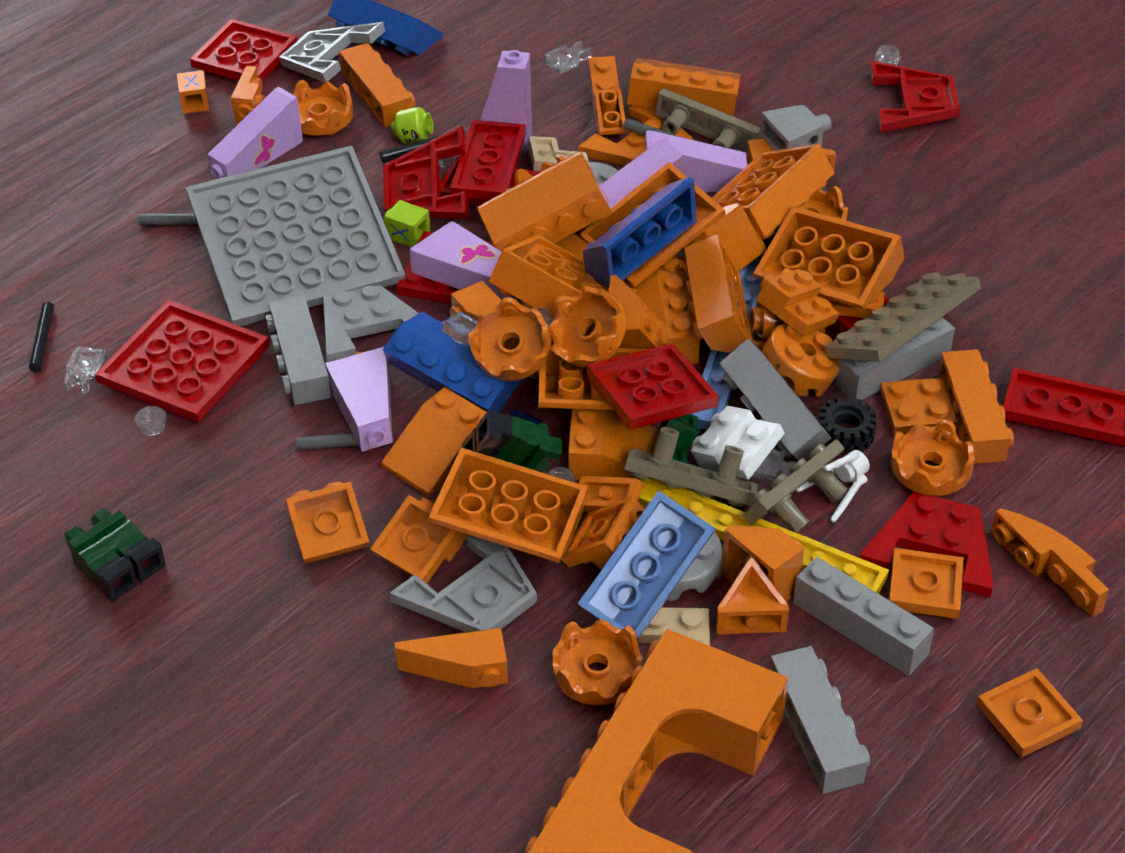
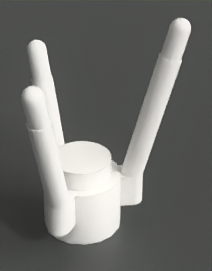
M853 450L844 457L825 466L826 471L836 473L841 481L853 482V485L831 516L830 521L832 523L837 521L859 487L867 482V477L864 474L868 472L870 464L867 457L858 450ZM807 481L796 491L801 492L815 483Z

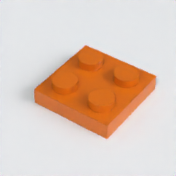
M943 378L881 382L880 394L893 436L898 431L906 435L916 423H921L927 427H935L942 420H949L957 428L958 421Z
M894 548L889 601L907 612L958 619L961 605L964 557Z
M1038 668L979 695L976 703L1020 758L1081 729L1083 722L1082 718Z

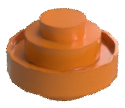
M757 301L756 307H751L750 310L751 330L756 332L758 341H767L772 331L780 324H783L784 321Z

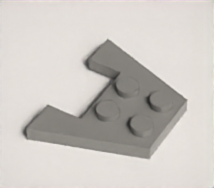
M383 22L309 31L279 56L281 65L327 83L341 70L339 61H331L335 56L339 55V51H342L350 43L371 44L386 30Z
M369 285L363 287V289L347 292L339 291L335 294L323 296L326 362L356 355V348L350 339L397 329L400 324L419 313L382 286Z
M469 535L466 538L467 547L484 559L439 593L435 592L416 575H413L389 594L390 602L461 631L473 632L504 628L537 602V593L509 547Z

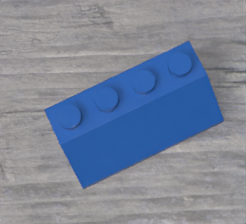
M334 0L328 16L337 20L335 25L339 27L383 22L386 31L375 42L389 47V44L392 43L396 45L395 50L409 55L410 51L418 55L422 54L440 40L444 34L415 17L373 0Z
M688 177L668 184L661 191L653 194L639 208L634 209L630 215L617 225H613L603 236L590 243L583 250L585 272L609 288L610 276L617 275L623 281L695 224L697 217L694 179Z
M424 312L400 324L383 348V352L392 366L438 392L446 387L486 412L489 409L500 412L521 381H502L492 378L483 372L472 354L468 337Z

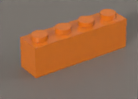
M368 43L339 51L341 73L384 128L391 126L399 110L415 107L413 94L404 88L401 79L395 77L390 66L382 61L379 52L374 51Z
M979 349L942 352L938 377L943 378L958 421L956 430L959 439L963 442H972L975 457L974 464L1006 461L1009 448L1013 447L1014 436L1012 429L1006 426L1005 410L1002 405L999 406L996 385L990 382L987 362H983Z

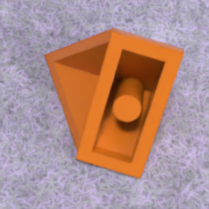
M752 556L717 608V635L787 631L788 604Z

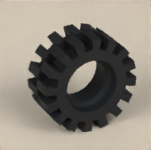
M846 396V401H842L841 397H836L835 403L831 399L828 400L826 406L822 405L819 412L818 422L831 437L825 444L828 446L837 439L845 448L844 451H847V454L853 450L863 452L864 448L869 449L874 441L877 424L875 410H870L871 406L868 403L862 406L861 399L857 398L856 402H852V397ZM847 423V424L854 425V426H856V427H855V428H844V427H841V426H839V425H837V424Z

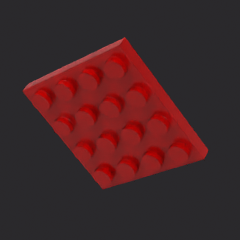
M167 300L95 373V377L99 384L199 423L269 347V340L267 336Z

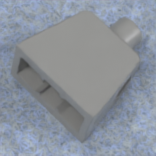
M797 105L762 112L760 135L774 151L819 143L822 146L823 132L830 130L832 124L828 114L815 116L806 106Z

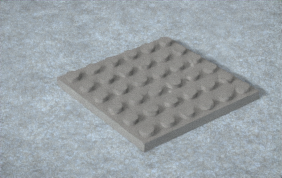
M352 145L186 187L189 202L232 324L243 326L265 320V315H270L269 302L305 295L308 308L323 304V296L335 294L339 291L347 292L363 289V287L369 285L387 287L398 284L400 280L406 279V274Z

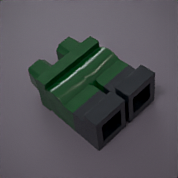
M489 409L476 425V428L472 430L462 443V448L546 473L548 458L557 460L562 454L561 438L548 435L547 424L538 423L536 425L533 422Z
M102 508L93 514L91 518L92 528L85 532L80 526H74L64 534L66 543L71 550L74 564L79 569H82L112 602L138 585L136 579L142 583L166 567L162 545L154 538L149 540L133 522L126 519V516L120 510L112 514ZM148 558L151 559V565L142 569L141 563ZM120 577L125 579L120 586L114 587L113 582Z

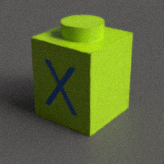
M399 200L384 216V224L391 240L409 247L415 246L423 231H430L429 210Z

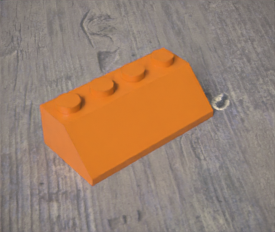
M581 151L477 207L494 246L500 251L537 234L552 243H556L612 213L609 200Z
M718 234L685 247L686 260L683 261V267L690 279L686 281V286L693 298L689 304L697 320L693 322V327L698 339L704 338L711 350L725 353L733 352L748 338L754 343L741 275Z

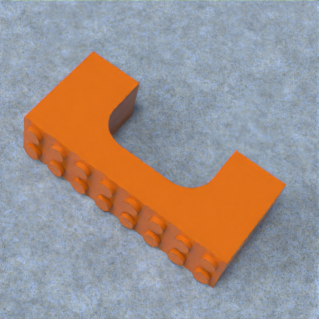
M666 628L660 640H654L650 645L646 663L643 667L638 666L635 669L628 692H622L619 695L610 721L604 720L601 724L596 744L593 749L587 748L579 764L580 770L575 778L569 777L561 793L562 799L557 807H550L543 821V830L538 838L533 836L530 839L524 853H693V851L636 826L628 819L629 815L658 766L665 759L675 754L686 752L699 753L754 776L783 722L788 677Z

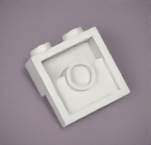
M726 406L723 411L713 415L710 423L711 426L702 436H697L694 439L691 453L700 468L717 472L725 446L738 447L744 453L737 477L749 480L785 432L780 424L755 419L751 410Z

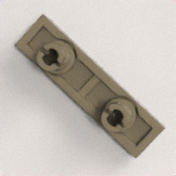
M665 88L658 95L655 116L665 119L662 126L665 132L675 135L681 127L714 139L713 145L728 149L733 147L746 153L747 141L760 138V127Z
M661 427L653 453L634 448L630 449L624 470L631 471V474L637 478L649 479L652 477L659 479L668 487L681 488L683 486L693 489L696 494L703 497L712 498L713 496L725 498L729 504L738 507L752 506L748 501L757 494L758 484L737 478L744 453L738 447L725 446L717 472L673 460L679 432L672 428Z
M837 439L827 447L823 443L819 444L807 455L810 458L808 462L801 458L788 470L791 473L790 476L787 477L782 473L769 484L772 490L767 492L763 488L748 501L752 507L743 517L752 526L769 511L771 514L774 512L791 531L797 533L810 520L804 516L790 499L791 494L807 481L810 483L813 481L830 499L831 503L835 502L848 488L838 480L832 471H826L825 466L830 464L845 448Z

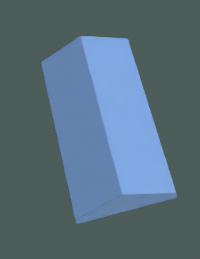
M658 490L578 602V605L598 620H606L616 628L623 629L626 625L631 626L636 633L638 641L716 529Z

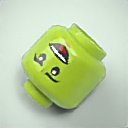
M421 107L399 110L395 120L391 123L393 135L398 137L403 144L428 139L434 129L431 114L429 112L426 113Z

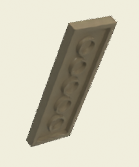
M937 272L924 275L922 280L908 286L906 291L899 296L890 298L886 305L873 310L870 316L864 320L857 321L850 330L838 334L837 339L825 346L827 357L874 362L882 361L980 290L979 277H966V274L963 273L941 276Z

